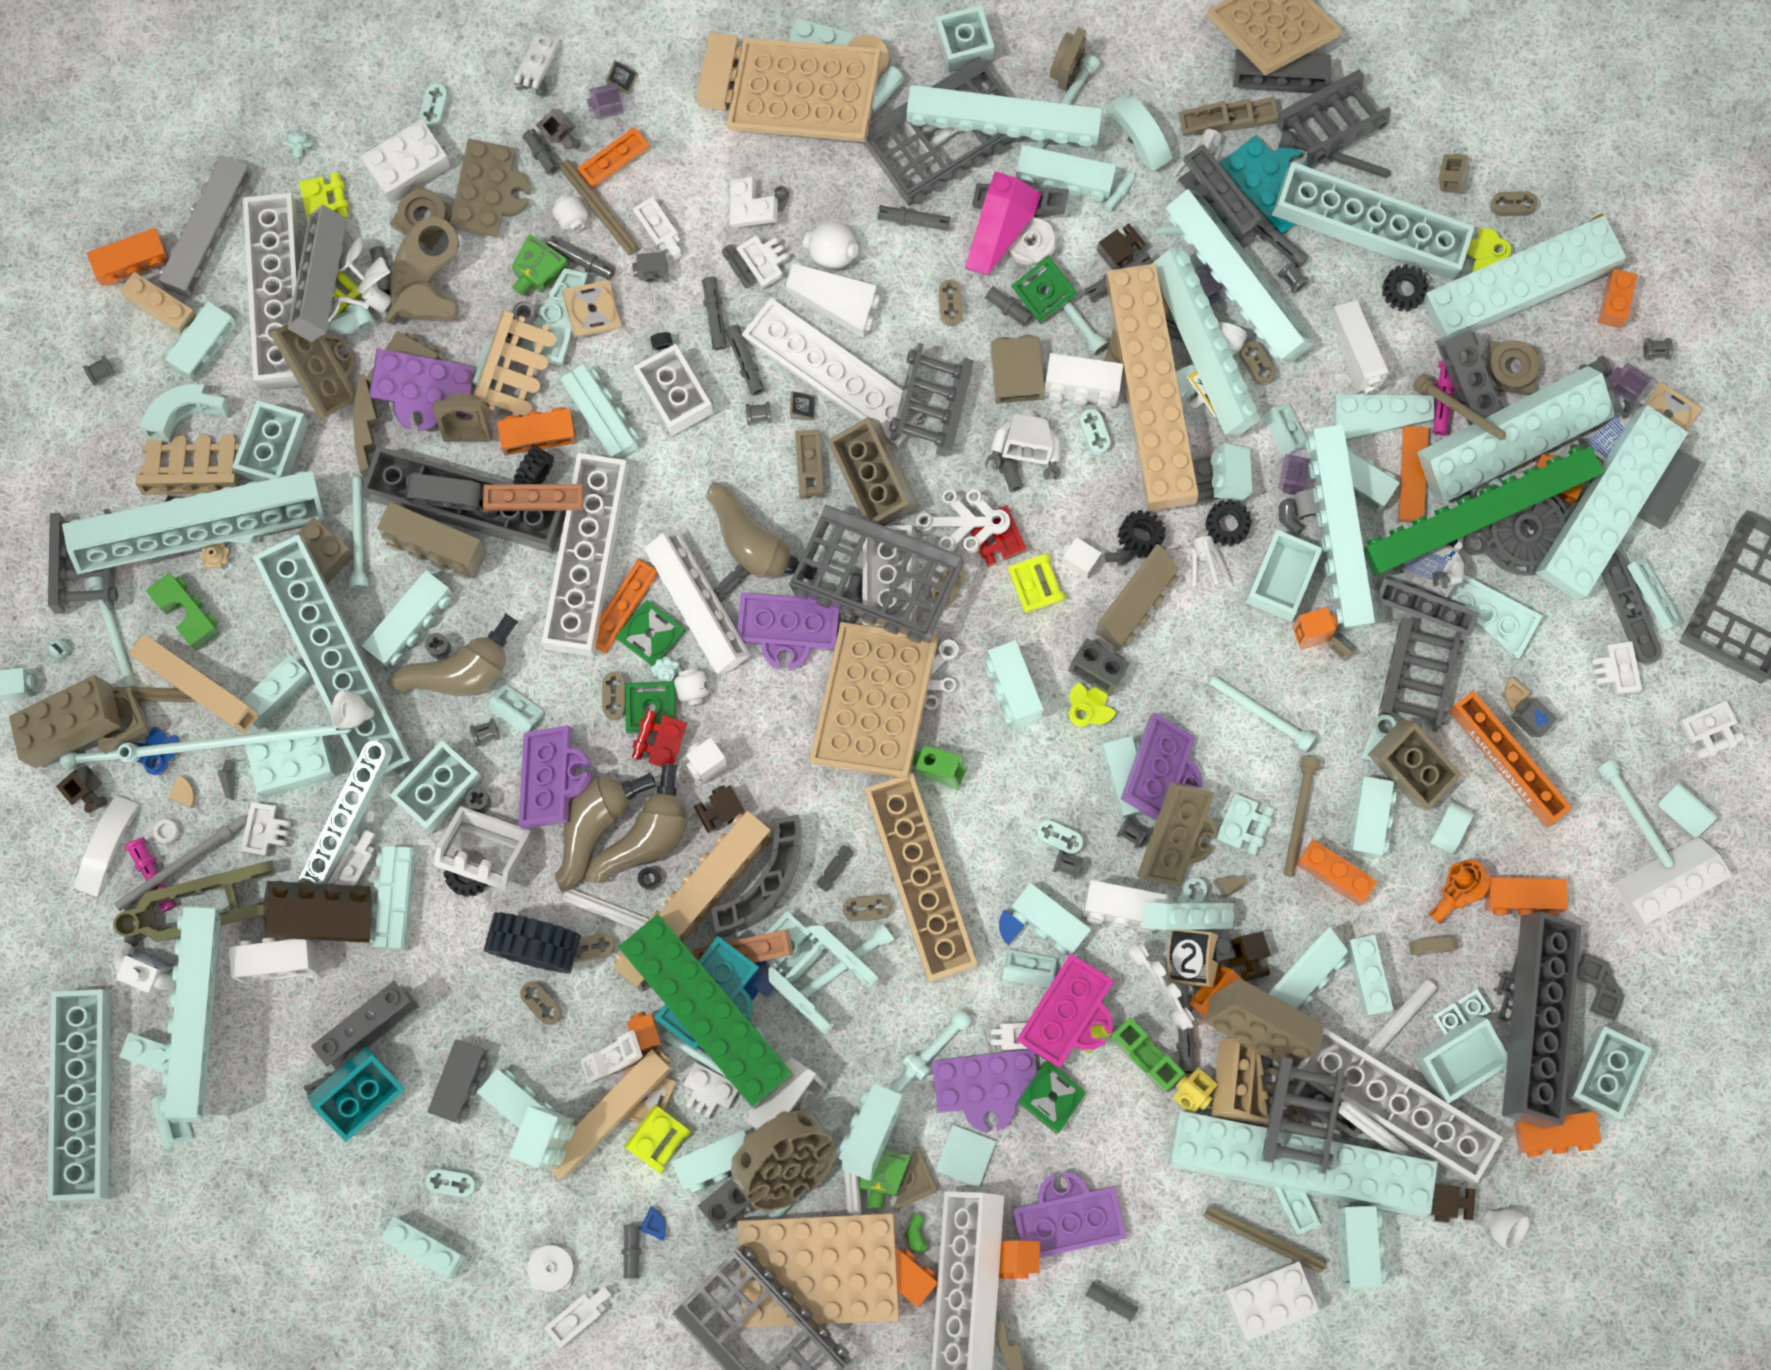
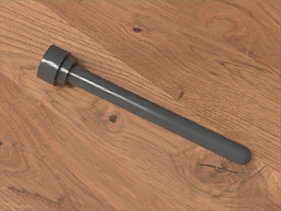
M1284 129L1278 148L1288 149V147H1294L1307 152L1308 147L1305 143L1297 139V136L1293 135L1294 132ZM1335 152L1326 158L1383 178H1388L1391 174L1387 168L1339 152Z

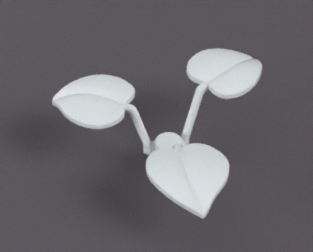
M360 236L345 251L338 266L341 272L349 266L362 280L358 292L362 293L361 297L364 299V302L342 296L338 298L334 296L331 303L333 309L329 314L328 323L336 315L342 302L363 306L365 309L371 306L380 313L384 312L391 302V296L373 285L391 273L385 259L382 257L378 258L367 270L365 276L354 266L353 260L360 254L363 246V238Z

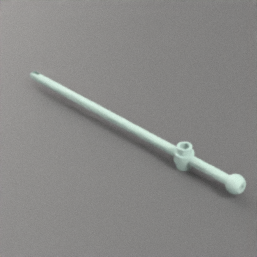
M334 725L143 747H138V745L133 743H124L118 749L112 750L107 754L102 751L81 754L71 751L60 757V763L63 768L68 770L76 768L81 763L117 759L126 763H135L143 756L345 734L351 730H339Z
M963 1010L954 1012L951 1017L952 1023L921 1055L917 1056L911 1052L902 1063L907 1069L889 1089L899 1093L913 1077H917L920 1081L926 1078L931 1072L927 1063L959 1029L964 1030L969 1027L971 1018ZM842 1138L834 1145L837 1153L836 1158L841 1154ZM793 1204L786 1208L773 1210L765 1219L780 1218Z

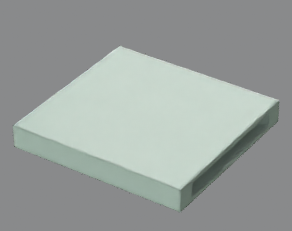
M952 1125L935 1171L979 1188L996 1141Z

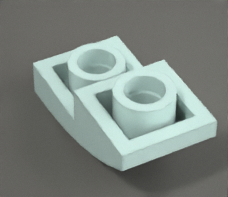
M1478 988L1433 1017L1443 1033L1447 1035L1472 1018L1486 1015L1492 1011V1008Z

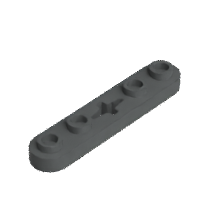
M1616 549L1601 575L1628 641L1633 643L1636 659L1641 664L1650 665L1660 658L1661 646L1621 551ZM1626 599L1629 603H1634L1635 605L1632 612L1623 607L1626 604Z

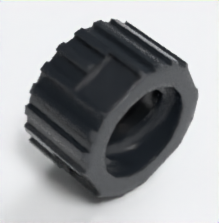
M661 332L650 337L653 350L659 351L673 345L670 332Z
M653 867L641 869L637 877L639 885L646 891L656 889L661 880L658 871L655 868L653 869ZM648 873L653 874L655 877L652 884H645L643 881V877Z

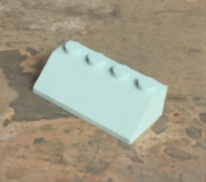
M1328 927L1273 986L1268 994L1295 1009L1298 1006L1304 1008L1313 998L1310 993L1316 987L1320 990L1330 980L1327 974L1333 968L1338 971L1347 961L1344 956L1348 950L1335 932Z

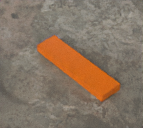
M1403 427L1398 522L1412 523L1411 521L1424 516L1426 478L1417 452L1428 447V427Z
M639 558L602 613L596 648L606 654L615 642V637L626 625L659 574L656 568Z

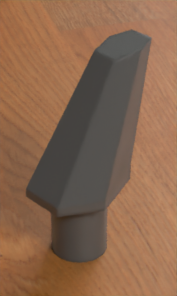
M1119 548L1117 552L1106 553L1105 560L1106 562H1117V565L1121 566L1133 556L1129 555V549L1125 552L1122 548Z
M225 759L222 771L218 770L217 774L225 797L234 801L235 775L232 774L235 762Z

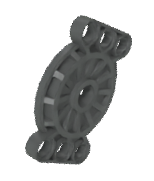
M1482 483L1474 487L1470 493L1471 498L1477 497V492L1480 488L1484 489L1491 485ZM1555 495L1464 536L1463 548L1470 555H1478L1486 551L1488 557L1506 572L1522 576L1536 575V571H1534L1535 566L1541 564L1571 516L1573 508L1579 502L1573 503L1566 508L1563 501ZM1522 520L1529 526L1531 531H1534L1528 537L1523 536L1519 530ZM1472 537L1480 539L1481 548L1479 550H1473L1470 547L1469 542ZM1496 553L1507 562L1506 565L1495 556ZM1513 566L1526 567V571L1513 569Z

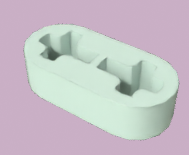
M432 84L425 91L419 117L428 129L438 128L443 120L448 94L445 87L441 84ZM440 91L441 96H438L436 103H434L432 95ZM433 109L436 118L428 121L426 116H430Z
M1094 409L1084 411L1081 414L1080 427L1088 449L1094 455H1103L1109 450L1110 438L1102 416ZM1088 416H1091L1092 419H1097L1094 424L1095 430H1092L1090 423L1085 424ZM1095 435H1098L1100 441H1105L1103 448L1099 449L1098 445L1093 446Z
M1050 820L1044 821L1038 826L1037 837L1043 844L1058 851L1061 850L1067 855H1075L1081 850L1083 839L1077 832ZM1051 826L1053 828L1052 832L1059 837L1049 836L1047 839L1041 830ZM1063 837L1067 840H1070L1071 837L1076 838L1075 843L1078 844V847L1073 846L1072 849H1068L1067 843L1062 841L1061 838Z
M1191 878L1184 885L1176 902L1203 901L1207 893L1206 883L1200 878ZM1199 884V890L1202 891V894L1197 893L1193 900L1190 899L1189 896L1192 890L1188 888L1189 885Z
M435 1169L426 1178L428 1189L439 1194L466 1198L471 1196L476 1189L475 1179L464 1173ZM438 1174H441L442 1179L449 1180V1185H440L439 1189H436V1184L432 1183V1179L437 1178ZM467 1178V1183L471 1184L470 1189H465L464 1193H461V1188L454 1187L453 1183L454 1181L463 1182V1179Z

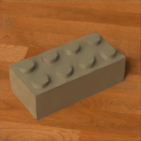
M867 417L827 440L863 519L886 526L919 507L879 420Z
M389 502L377 527L382 536L381 538L387 542L386 545L396 551H399L400 548L409 551L408 554L418 560H422L423 557L429 559L431 564L439 569L444 570L445 567L453 569L455 575L464 579L467 576L475 579L487 553L480 539Z
M92 675L9 716L18 760L34 768L49 763L121 728L112 686L96 675Z
M1240 978L1210 997L1205 1023L1216 1031L1234 1038L1238 1043L1247 1045L1259 1054L1278 1062V1064L1282 1056L1293 1058L1292 1065H1296L1318 1052L1324 1029L1323 1023Z

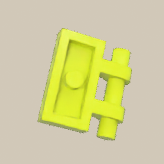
M338 172L330 174L331 182L326 185L323 176L299 181L307 222L309 215L321 205H325L347 219L349 218L347 212L349 205L343 193L345 186ZM334 193L336 202L329 204L328 195Z

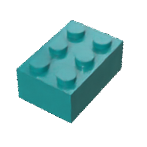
M365 1045L315 1089L307 1099L311 1107L347 1142L399 1096L405 1088L389 1068Z

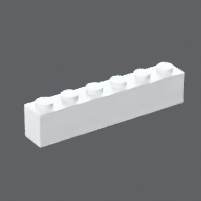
M669 531L660 534L645 548L650 562L659 573L661 581L670 592L675 605L681 611L686 624L692 630L698 645L703 649L716 674L733 670L750 656L748 649L679 531Z

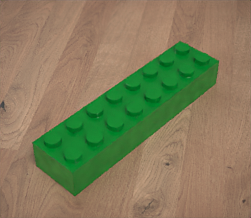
M658 913L618 946L621 952L753 1109L794 1075Z

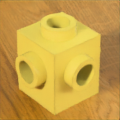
M1197 1068L1189 1078L1185 1075L1175 1086L1179 1091L1172 1099L1189 1113H1195L1199 1108L1204 1111L1213 1100L1210 1094L1218 1084L1201 1069Z

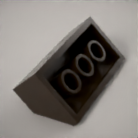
M267 881L263 901L265 938L369 943L372 912L370 886Z

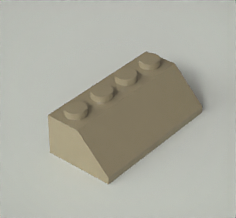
M1157 544L1098 621L1095 634L1118 650L1123 645L1126 647L1130 645L1136 636L1133 634L1137 626L1142 628L1150 618V615L1147 613L1152 607L1158 608L1165 598L1162 593L1167 587L1172 589L1179 579L1177 576L1178 565L1160 545Z

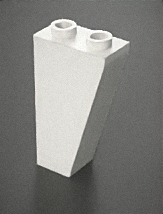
M794 263L786 283L787 294L857 336L864 338L865 331L871 330L873 317L870 316L872 308L877 309L880 295L877 294V285Z
M1356 300L1334 306L1331 318L1357 394L1365 393V395L1374 394L1381 388L1388 370L1359 303Z

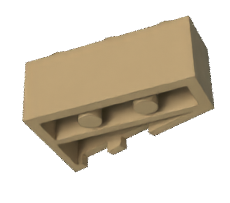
M1234 1038L1219 1041L1215 1079L1218 1085L1214 1089L1212 1116L1259 1127L1268 1125L1269 1116L1265 1102L1268 1096L1267 1091L1263 1090L1261 1075H1264L1261 1055L1247 1045L1238 1043Z

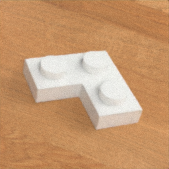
M753 177L731 180V227L739 228L777 222L778 199L775 196L756 198V179Z

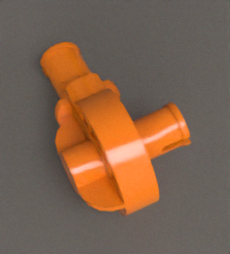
M1472 859L1452 864L1448 871L1446 885L1441 890L1443 898L1428 915L1441 925L1455 908L1462 910L1468 903L1481 899L1488 891L1491 883L1489 871L1480 862Z

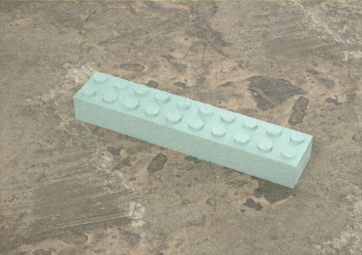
M312 470L308 472L301 471L284 477H273L270 480L261 482H249L246 485L233 488L226 487L210 493H199L196 496L175 498L163 503H151L144 507L124 509L116 513L100 514L93 518L76 519L62 524L68 554L77 574L303 526L312 517L316 518L319 522L325 521Z
M298 534L253 556L330 714L333 700L339 691H350L358 694L370 708L374 709L372 719L362 722L355 728L339 729L351 730L349 733L341 734L354 763L356 764L365 745L372 741H386L393 749L392 758L383 776L413 762L414 760L304 538ZM376 746L374 755L378 759L382 755V750L379 746ZM366 768L363 771V778L369 781L371 774Z
M1179 1111L1177 1114L1168 1167L1272 1188L1277 1187L1297 1193L1302 1192L1307 1195L1362 1206H1376L1377 1209L1422 1218L1431 1214L1438 1162L1332 1141L1330 1154H1334L1331 1170L1327 1169L1326 1174H1318L1319 1165L1284 1157L1274 1158V1163L1262 1162L1261 1157L1267 1128ZM1279 1132L1277 1143H1281L1283 1147L1321 1154L1324 1139L1289 1132Z

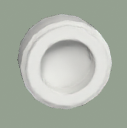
M162 819L153 828L155 839L166 845L174 843L180 834L179 826L171 819Z

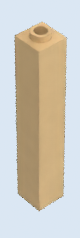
M145 634L135 642L133 648L128 653L243 735H245L259 716L247 704Z
M651 1049L575 1127L571 1140L566 1141L563 1149L566 1151V1155L562 1164L557 1165L556 1169L549 1170L559 1180H565L674 1069L669 1064L672 1061L671 1058L662 1050L657 1052Z

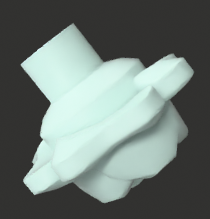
M294 132L290 133L288 139L283 141V144L293 149V157H303V150L310 147L313 142L307 140L306 134Z
M663 657L656 660L655 665L651 667L654 678H659V680L666 682L674 680L678 672L681 671V668H679V662L672 661L669 657Z

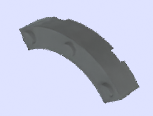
M799 815L773 819L774 842L772 855L761 876L754 883V886L742 896L723 905L711 908L717 936H728L755 924L766 916L785 895L796 874L801 856L802 827Z

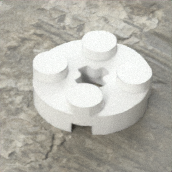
M1033 218L1020 232L1016 241H1013L1009 246L1010 254L1021 264L1036 266L1046 257L1053 254L1056 248V236L1048 222L1043 219ZM1036 238L1037 243L1035 245L1029 246L1026 242Z

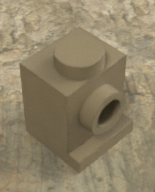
M1444 154L1438 177L1441 191L1465 193V185L1470 168L1468 155Z

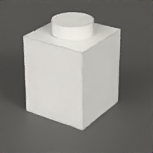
M1077 537L1073 543L1068 542L1061 552L1063 555L1062 564L1086 579L1101 557V552Z

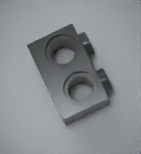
M1086 638L1073 658L1068 671L1111 696L1130 663L1121 655L1105 649L1099 642ZM1085 657H1090L1094 661H1088ZM1106 669L1113 670L1115 674L1109 673Z
M732 1178L698 1205L699 1209L717 1231L721 1229L727 1231L737 1223L735 1217L742 1211L746 1215L754 1209L747 1199L742 1203L734 1201L733 1193L739 1188ZM717 1205H724L727 1209L725 1218L721 1220L713 1217V1209Z

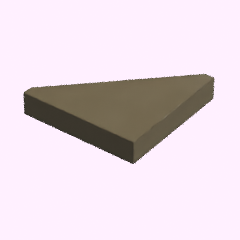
M919 1146L915 1148L894 1205L895 1211L939 1191Z

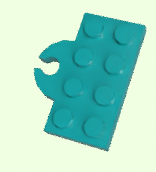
M1255 135L1219 164L1267 222L1274 224L1275 229L1283 235L1296 224L1272 216V212L1285 173L1290 166L1289 162L1297 160L1302 152L1290 147L1288 149L1279 148L1271 152L1261 139ZM1305 160L1303 166L1308 167Z
M717 936L699 959V963L737 1008L744 1012L745 1017L751 1021L753 1004L750 995L744 990V987L759 967ZM664 1004L654 1019L696 1051L700 1045L667 1005Z

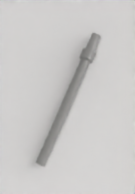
M242 815L227 826H221L216 830L217 833L123 896L114 905L119 911L123 910L143 896L145 892H149L223 841L225 843L233 837V833L246 825V818Z

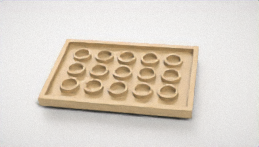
M743 38L726 127L728 130L866 142L882 50L880 48Z
M840 623L809 760L811 765L909 780L938 645V636L932 635L929 643L923 641L915 643L907 639V635L900 632L895 635L887 632L884 628Z
M894 1213L738 1221L739 1246L743 1244L745 1247H751L757 1253L759 1262L774 1271L776 1274L775 1279L782 1286L786 1285L792 1290L795 1295L793 1298L800 1305L803 1304L810 1309L813 1314L812 1318L818 1324L900 1320ZM740 1264L741 1280L748 1271ZM753 1277L741 1287V1291L752 1303L765 1292V1289ZM770 1295L742 1322L743 1327L797 1325ZM741 1301L743 1314L748 1307Z

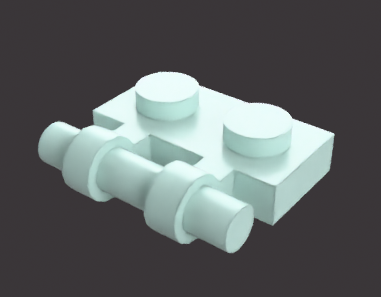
M1235 793L1215 840L1239 850L1242 841L1249 844L1246 853L1256 856L1258 849L1263 846V837L1267 827L1270 828L1273 822L1271 817L1274 809L1265 806L1262 814L1255 813L1258 803ZM1251 821L1258 823L1253 835L1246 833Z

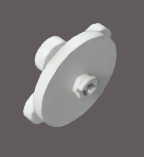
M547 1245L541 1248H534L531 1251L527 1272L530 1286L533 1289L554 1292L560 1289L566 1290L571 1286L574 1265L572 1251L569 1248Z

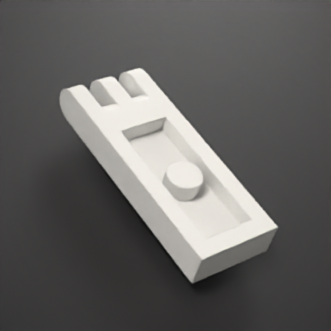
M536 33L515 75L514 82L520 84L524 77L523 85L529 86L531 81L534 80L532 88L538 89L559 47V39Z

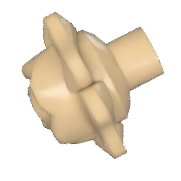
M224 543L201 547L202 554L200 560L205 562L206 568L214 567L220 569L222 564L228 563L229 549L224 547Z

